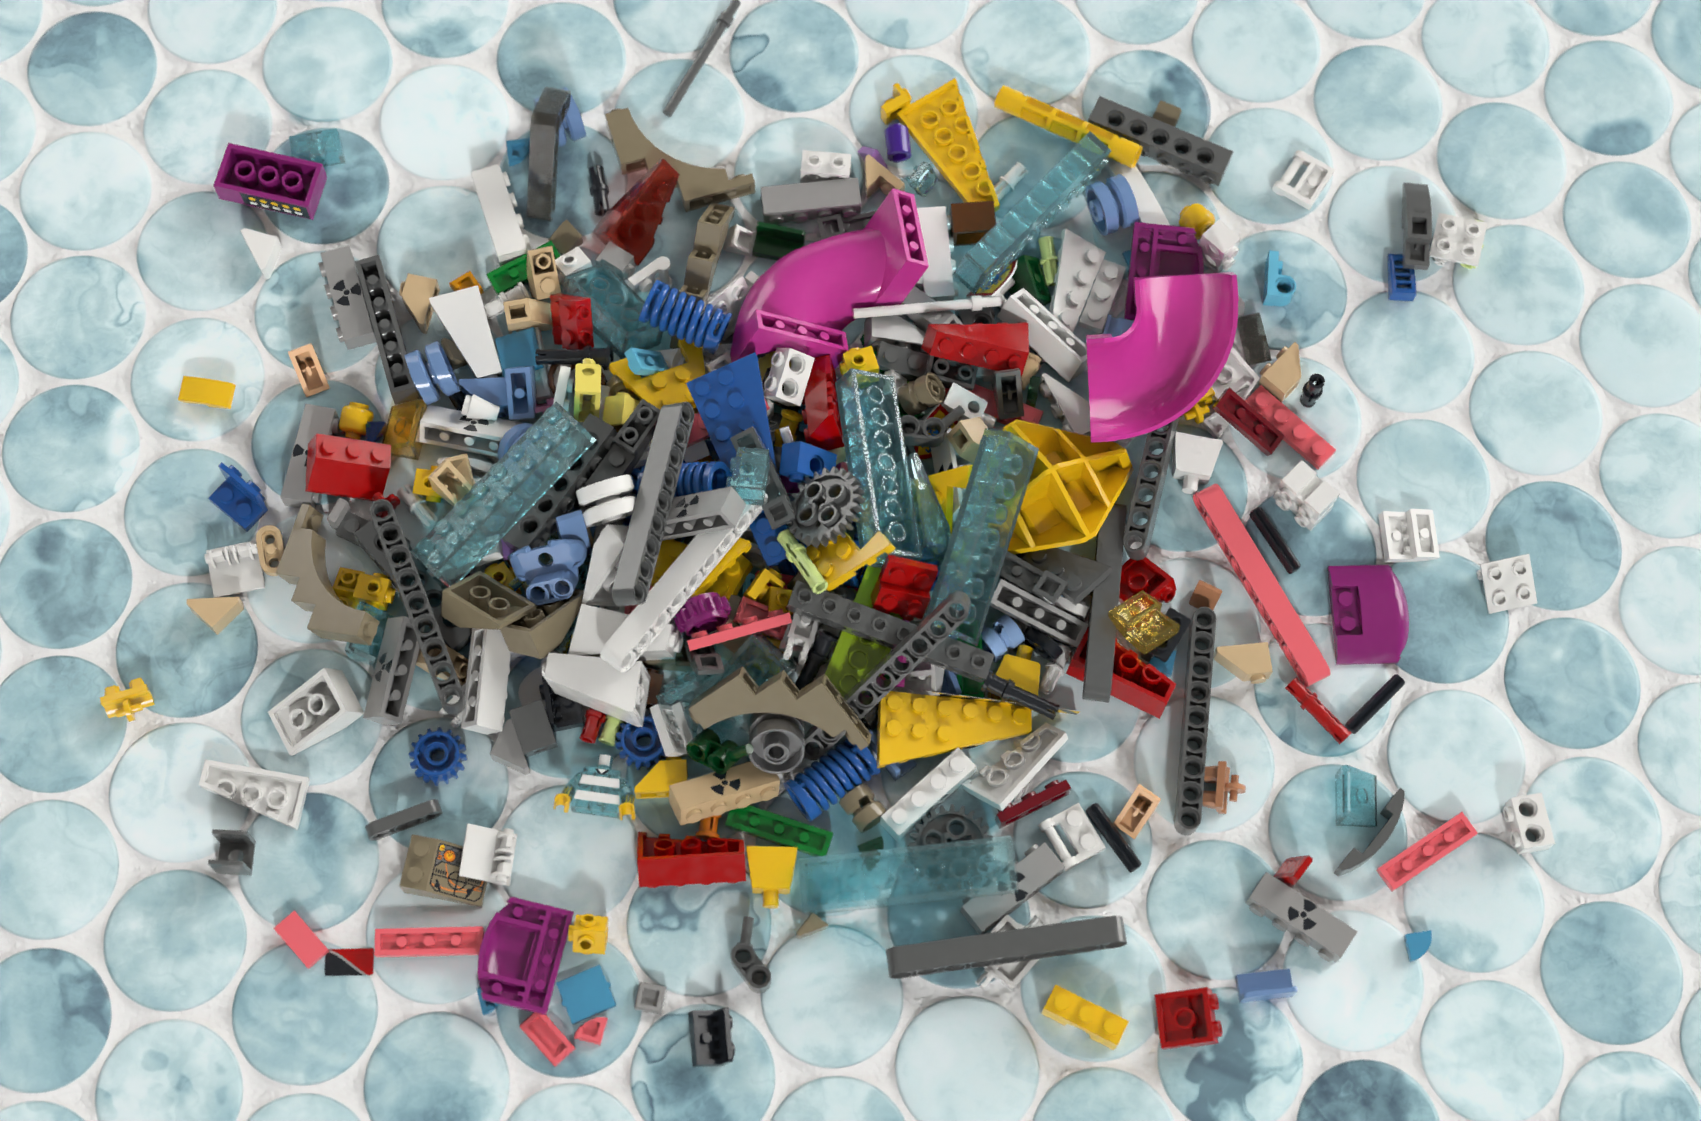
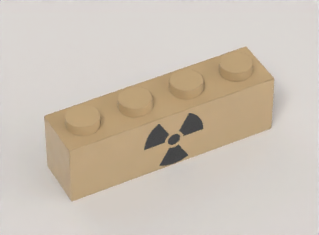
M750 761L733 766L724 774L713 772L670 785L669 803L680 826L696 823L707 817L719 816L730 810L745 808L753 803L773 799L779 795L780 779L777 774L764 772Z

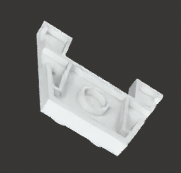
M1233 347L1220 375L1211 386L1215 392V395L1212 396L1215 402L1224 390L1229 387L1242 399L1246 400L1260 379ZM1217 412L1206 418L1202 423L1212 437L1218 440L1230 424Z

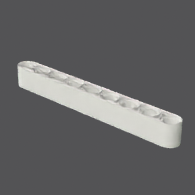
M742 482L738 485L735 491L746 503V506L736 528L696 535L649 591L646 602L638 604L605 643L600 653L602 660L622 673L628 671L761 513L763 510L762 506L767 504L768 495L747 482Z

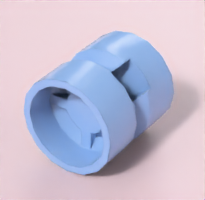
M1003 615L993 622V628L987 627L981 631L982 650L995 655L993 662H998L1005 654H1008V648L1013 650L1025 641L1022 631L1008 615Z

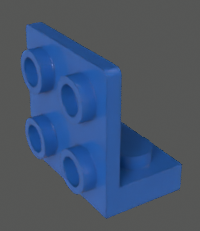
M221 462L218 467L226 480L208 499L248 532L268 511L264 503L266 499L260 493L261 490L251 480L245 482L241 478L242 474L233 465L227 467Z

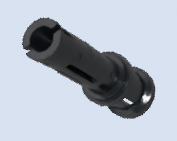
M608 345L606 348L586 346L583 349H536L535 352L538 354V356H535L536 365H576L581 360L590 358L596 364L609 368V364L614 362L612 345Z
M821 628L817 630L818 636L812 648L809 649L808 658L795 682L799 690L813 682L821 665L828 662V654L834 643H837L839 640L836 635Z
M989 670L987 679L983 682L980 689L981 692L988 691L999 696L1001 701H1008L1009 699L1051 720H1054L1060 707L1059 704H1055L1015 686V682L1012 679L1007 681L994 675L992 670Z

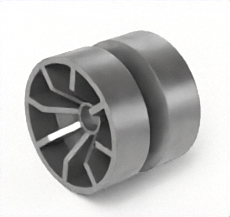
M753 713L749 720V744L754 748L753 753L749 754L751 762L758 769L772 774L786 773L795 769L804 757V721L783 714Z

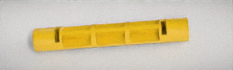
M1003 85L995 98L994 107L1130 168L1135 167L1142 153L1143 147L1123 137L1119 138L1116 134L1028 95L1024 96L1023 93Z

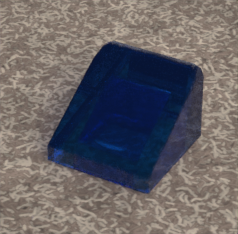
M367 422L366 441L380 443L387 432L386 422Z

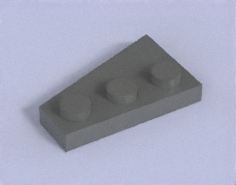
M1059 548L1028 552L1021 558L1043 572L1048 570L1068 582L1062 595L1075 606L1112 573L1111 566Z

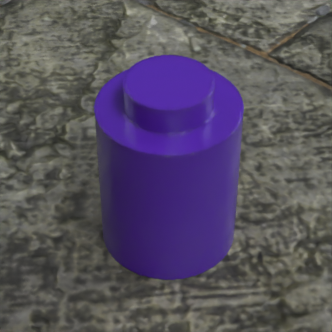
M901 123L889 125L884 131L888 160L891 162H903L910 159L912 155L908 128Z

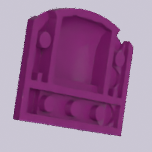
M1134 222L1124 319L1134 321L1137 307L1134 303L1133 277L1204 274L1203 253L1201 246H1199L1194 236L1196 234L1194 228Z
M1389 565L1328 566L1336 665L1398 663L1401 658L1399 656L1405 648L1408 639L1409 611L1403 587L1392 571V568Z
M510 897L507 900L509 904L493 916L481 943L478 958V980L482 990L481 996L485 1001L547 1015L568 939L569 925L572 923L574 912Z

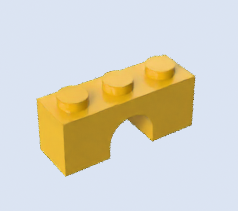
M1056 984L1041 1013L1064 1026L1069 1024L1085 1031L1090 1035V1039L1112 1050H1115L1129 1022Z

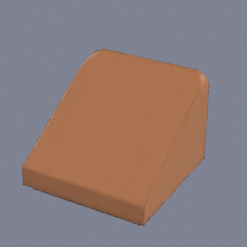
M1199 580L1189 600V604L1197 609L1208 607L1214 610L1222 590Z

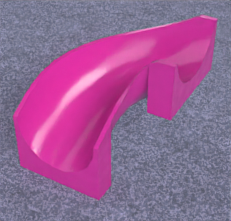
M892 188L863 230L835 235L805 245L783 256L765 271L749 289L742 303L731 345V363L754 352L758 355L776 351L777 348H792L813 358L830 354L836 369L842 361L843 353L849 350L846 332L842 330L849 323L856 320L853 318L852 310L855 308L901 305L929 267L914 194Z
M1235 273L1133 277L1134 303L1137 309L1132 326L1120 336L1113 338L1112 334L1086 335L1091 442L1117 441L1159 429L1190 410L1208 392L1225 366L1234 343L1239 301L1237 275Z

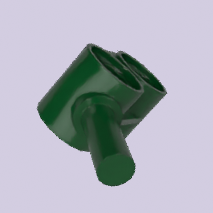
M706 728L687 744L686 751L694 761L711 768L716 773L724 774L741 757L752 754L754 748L751 744L738 746L732 740H725L721 744L719 736L713 730Z

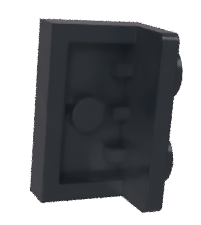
M1171 607L1165 616L1160 613L1153 625L1156 628L1152 636L1147 634L1140 648L1144 649L1140 658L1149 662L1154 656L1163 662H1167L1189 627L1191 619Z
M542 676L543 684L539 685L542 700L546 702L545 711L553 731L557 732L584 726L582 704L555 694Z
M723 1007L719 1010L688 1012L692 1066H724L733 1062L735 1046L731 1038L733 1020L731 1015H729V1008Z

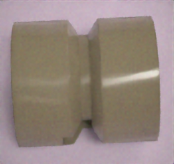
M931 372L898 389L899 402L904 411L911 416L927 410L928 407L931 408L944 402L946 395L941 380Z
M867 783L855 787L839 801L846 814L853 815L852 822L860 833H864L880 822L881 816L887 811L880 801H874L875 794Z

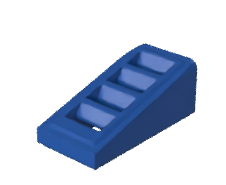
M1388 254V300L1413 301L1416 296L1415 270L1403 268V265L1394 263V261H1403V254ZM1395 269L1407 270V272H1395ZM1396 277H1404L1407 280H1396ZM1397 285H1407V288H1398Z

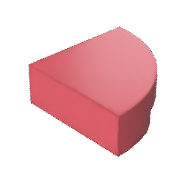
M596 1017L585 1022L577 1029L574 1039L601 1046L608 1018Z

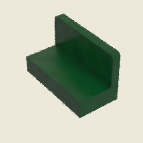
M757 222L752 256L778 261L788 253L805 246V231Z
M1023 254L1015 259L1017 260V268L1011 277L1015 284L1009 289L1010 296L1024 288L1040 304L1046 306L1051 303V295L1039 258Z

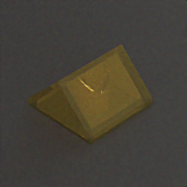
M419 399L391 406L382 444L391 445V456L419 460L423 442H419L420 421L427 409L424 400Z

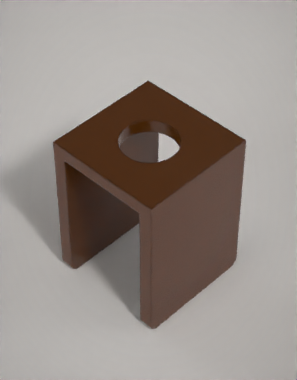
M993 201L951 204V237H953L954 246L994 243V231H996L997 227Z

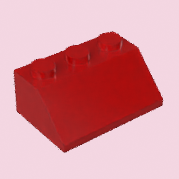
M316 433L308 443L305 491L374 501L372 496L375 493L381 492L382 495L384 493L390 471L391 445Z

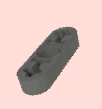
M437 799L429 800L370 822L365 826L369 840H379L437 818L442 814V810Z

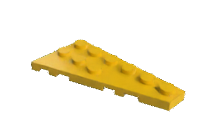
M956 78L896 113L898 121L908 128L910 136L964 203L993 201L995 212L1000 209L995 189L989 178L971 120L964 106L963 97L958 89Z
M890 691L878 702L877 768L894 763L908 762L920 757L926 758L952 752L957 748L963 749L964 747L978 746L986 742L1005 740L1029 734L1032 731V710L1022 706L988 701Z

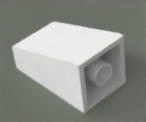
M581 604L568 654L600 657L605 643L626 620L629 614ZM667 624L637 661L675 659L676 653H680L683 646L681 633L672 624Z
M548 653L547 661H544L542 665V676L555 694L637 727H643L651 677L642 661H636L628 671L622 673L602 660L601 657Z

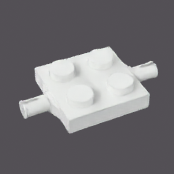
M1006 914L990 933L1036 927L1043 924V921L1041 919L1038 920L1039 917L1034 915L1030 922L1024 926ZM1039 959L983 967L985 972L975 983L979 986L984 980L980 985V988L984 990L987 984L994 978L1001 981L1012 991Z

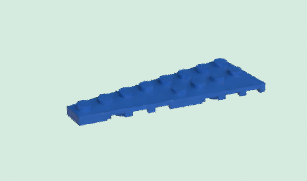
M755 352L686 383L720 461L724 462L730 469L734 490L742 482L754 485L744 463L739 459L730 439L731 437L753 426L776 467L759 360ZM762 510L749 527L769 569L788 560L786 551L777 541L779 533L787 530V527L784 524L773 530Z

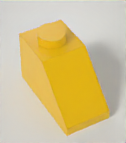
M667 757L666 760L659 761L634 787L636 799L668 798L670 785L688 780L687 760H681V757Z

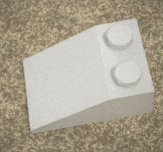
M607 524L600 532V536L593 546L582 602L585 605L617 606L612 599V587L629 526Z
M323 668L268 711V714L289 755L293 756L345 729L361 717L364 711L343 671Z

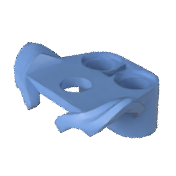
M554 539L547 541L548 545L532 549L528 545L509 555V560L516 577L528 584L526 597L529 601L536 605H543L567 599L573 594L579 581L578 567L584 563L587 554V548L583 541L577 539ZM541 553H549L553 557V563L550 565L543 564L539 560V555ZM560 581H566L569 586L562 585ZM535 586L542 587L545 592L537 590Z

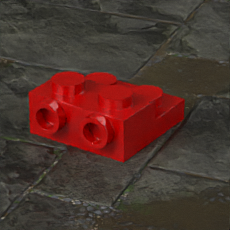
M559 293L550 295L554 344L562 345L563 349H583L586 346L594 348L591 298Z
M887 555L870 596L872 608L888 615L890 612L900 614L903 619L913 621L914 618L922 619L931 599L930 590L938 574L937 565Z
M1145 557L1142 560L1130 558L1122 565L1119 602L1122 609L1137 621L1141 622L1145 618L1151 619L1162 602L1168 603L1174 598L1175 591L1177 590L1174 578Z
M1203 987L1154 994L1161 1049L1219 1044L1218 1037L1223 1035L1220 1020L1216 1021L1214 1011L1219 1009L1217 994H1212L1210 988Z

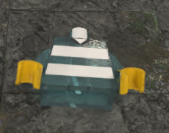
M601 754L598 755L596 768L584 767L582 772L576 773L565 785L562 792L555 796L553 809H556L558 805L565 806L564 812L567 813L569 806H571L574 813L618 818L620 820H623L622 817L624 815L630 814L632 820H635V795L628 780L622 778L621 772L612 770L614 758Z

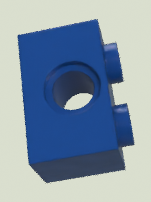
M802 441L782 444L779 474L789 477L791 482L806 483L805 478L808 477L812 480L815 471L822 475L823 468L831 471L832 467H836L837 454Z

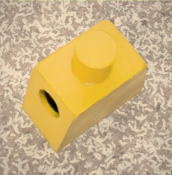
M1019 645L1016 656L1005 654L996 672V676L1007 681L1012 679L1015 682V686L1038 696L1041 665L1038 662L1031 661L1032 647ZM988 692L987 698L1001 701L999 696Z
M747 846L752 893L763 894V908H779V894H790L797 860V847Z

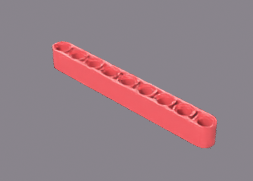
M1215 483L1193 494L1196 508L1300 681L1306 687H1309L1330 676L1331 673L1327 662L1221 487Z

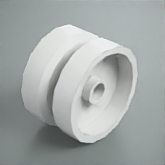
M622 475L603 480L576 491L579 505L589 506L596 504V506L587 509L583 513L586 527L613 523L632 515L637 497L627 496L620 498V496L628 494L634 489L631 475Z

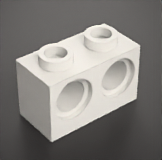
M803 150L801 183L850 178L851 154Z
M1220 219L1202 234L1199 243L1203 253L1204 264L1213 273H1220L1223 269L1227 271L1234 264V257L1239 252L1238 245L1241 240Z
M777 348L771 359L772 366L769 376L764 383V397L786 406H801L815 358L792 348Z
M1542 793L1513 797L1505 803L1503 813L1506 822L1510 823L1512 830L1510 832V841L1512 846L1516 847L1517 854L1547 850L1555 844ZM1519 806H1523L1528 810L1529 817L1523 816L1519 812ZM1526 831L1534 834L1535 842H1531L1526 838Z

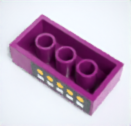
M228 143L213 186L219 199L313 220L327 175L321 163Z

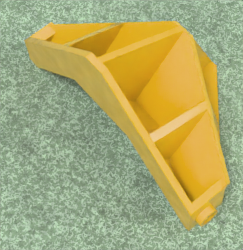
M1016 419L1004 426L978 482L977 489L982 512L966 530L961 529L964 536L962 540L972 542L978 532L981 531L1002 544L1001 547L1012 554L1081 544L1088 541L1099 532L1134 470L1126 449L1114 441L1091 442V436Z

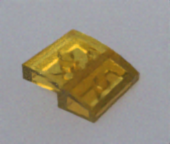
M1143 590L1108 613L1109 618L1119 632L1144 655L1176 635L1180 628L1178 623L1161 612L1162 603Z

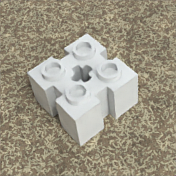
M1301 460L1281 480L1273 498L1282 510L1288 511L1290 509L1296 515L1294 519L1301 527H1306L1311 531L1331 511L1334 506L1333 503L1337 500L1340 493L1325 480H1320L1316 476L1317 473Z

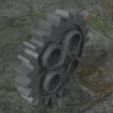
M832 467L831 471L823 468L822 475L815 471L812 480L806 477V484L804 486L798 484L799 493L791 494L795 498L794 501H791L796 519L787 523L790 526L789 531L796 539L808 547L812 544L815 548H818L820 543L827 547L829 540L835 544L837 543L838 535L845 538V530H853L852 521L859 522L860 520L856 514L864 511L859 506L865 502V499L861 496L865 493L860 487L862 484L851 472H847L844 468L838 470L836 467Z
M951 804L949 811H945L943 805H940L938 814L931 809L930 818L922 817L923 825L914 824V828L918 833H910V838L916 841L908 844L909 849L915 850V852L909 855V859H917L913 869H922L919 874L920 878L926 875L929 876L928 885L932 884L934 880L938 881L937 888L939 890L943 883L947 884L948 891H951L953 884H957L959 890H962L963 882H966L971 887L973 885L972 877L980 881L982 876L979 870L987 872L988 867L984 862H992L993 859L990 855L986 854L994 851L993 846L987 845V843L993 840V836H985L989 826L981 827L983 818L980 817L974 820L973 810L968 815L964 814V806L960 808L959 812H956L954 804ZM957 824L963 828L964 832L956 836L951 834L949 827ZM932 836L940 840V845L931 848L926 844V839ZM967 836L972 837L971 840L958 844L954 853L951 850H947L935 859L930 858L931 855L944 851L947 843L953 846ZM970 847L975 850L976 856L967 859L962 855V850ZM944 859L949 860L953 864V868L949 871H943L938 863Z

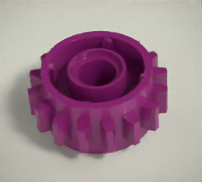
M716 592L703 593L688 599L678 613L675 614L676 618H674V621L680 633L686 632V635L692 637V633L706 630L708 634L717 630V626L727 623L728 615H730L732 609L725 596L720 598V595Z

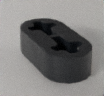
M1028 627L1023 632L1025 638L1023 643L1032 647L1033 652L1045 659L1055 662L1063 653L1062 648L1053 639L1038 630Z

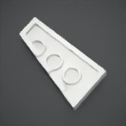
M1065 228L1061 231L1060 239H1062L1061 249L1058 250V270L1054 276L1055 289L1054 295L1051 296L1049 312L1073 333L1106 252Z
M1045 723L1020 741L1021 746L1000 756L1001 760L991 767L987 765L981 769L978 777L972 781L968 779L961 784L963 790L1003 811L1068 740L1066 732Z
M205 759L199 786L298 830L310 779L304 776Z

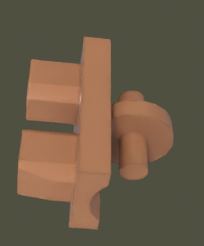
M1218 761V766L1205 767L1204 782L1217 784L1216 791H1203L1202 805L1203 807L1216 809L1218 814H1226L1228 793H1230L1229 801L1237 802V795L1245 793L1246 790L1245 785L1239 784V775H1231V783H1229L1230 768L1227 767L1226 761Z

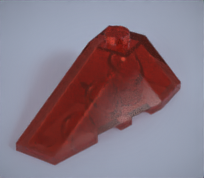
M661 158L604 215L592 232L605 245L610 241L633 255L635 265L639 266L654 245L656 240L654 235L658 225H661L663 221L661 216L666 203L670 202L680 174L664 158Z

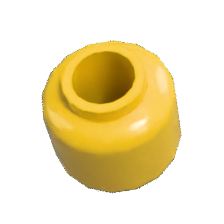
M1199 203L1185 206L1180 212L1179 226L1194 228L1196 240L1201 239L1202 234L1215 223L1213 213Z
M350 402L349 405L342 408L338 427L341 431L346 432L345 437L360 440L361 436L370 434L374 413L369 410V405Z

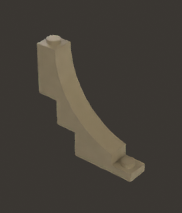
M628 108L614 109L610 113L605 114L606 126L622 175L646 169L654 194L677 187L685 212L707 207L711 202L721 203L755 193L753 174H740L729 180L725 169L691 165L677 160L658 149L639 130Z
M711 202L697 222L693 250L688 256L684 285L678 293L679 296L680 292H686L687 297L684 305L689 296L696 298L692 311L697 301L703 300L705 304L701 315L707 305L716 266L727 237L729 223L734 217L735 207ZM676 335L671 336L669 347L671 349L679 348L678 340L680 339Z
M301 504L275 574L289 584L297 585L291 601L303 610L312 612L307 629L323 639L371 646L377 633L379 621L366 611L346 606L336 595L326 568V540L317 534L324 515L311 505Z
M742 666L694 698L688 708L692 720L697 724L700 723L703 729L724 719L741 714L775 713L809 722L832 737L845 730L847 739L851 744H856L860 750L869 746L872 737L871 733L826 674H823L799 690L787 673L782 670L758 687Z

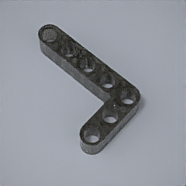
M545 87L532 113L527 218L553 221L551 215L552 212L555 213L559 130L569 110L571 101L570 90Z

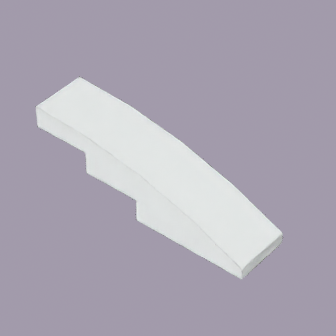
M1108 157L1103 158V166L1112 177L1122 174L1128 181L1137 202L1139 211L1138 222L1170 226L1157 199L1136 165L1134 168H1130Z

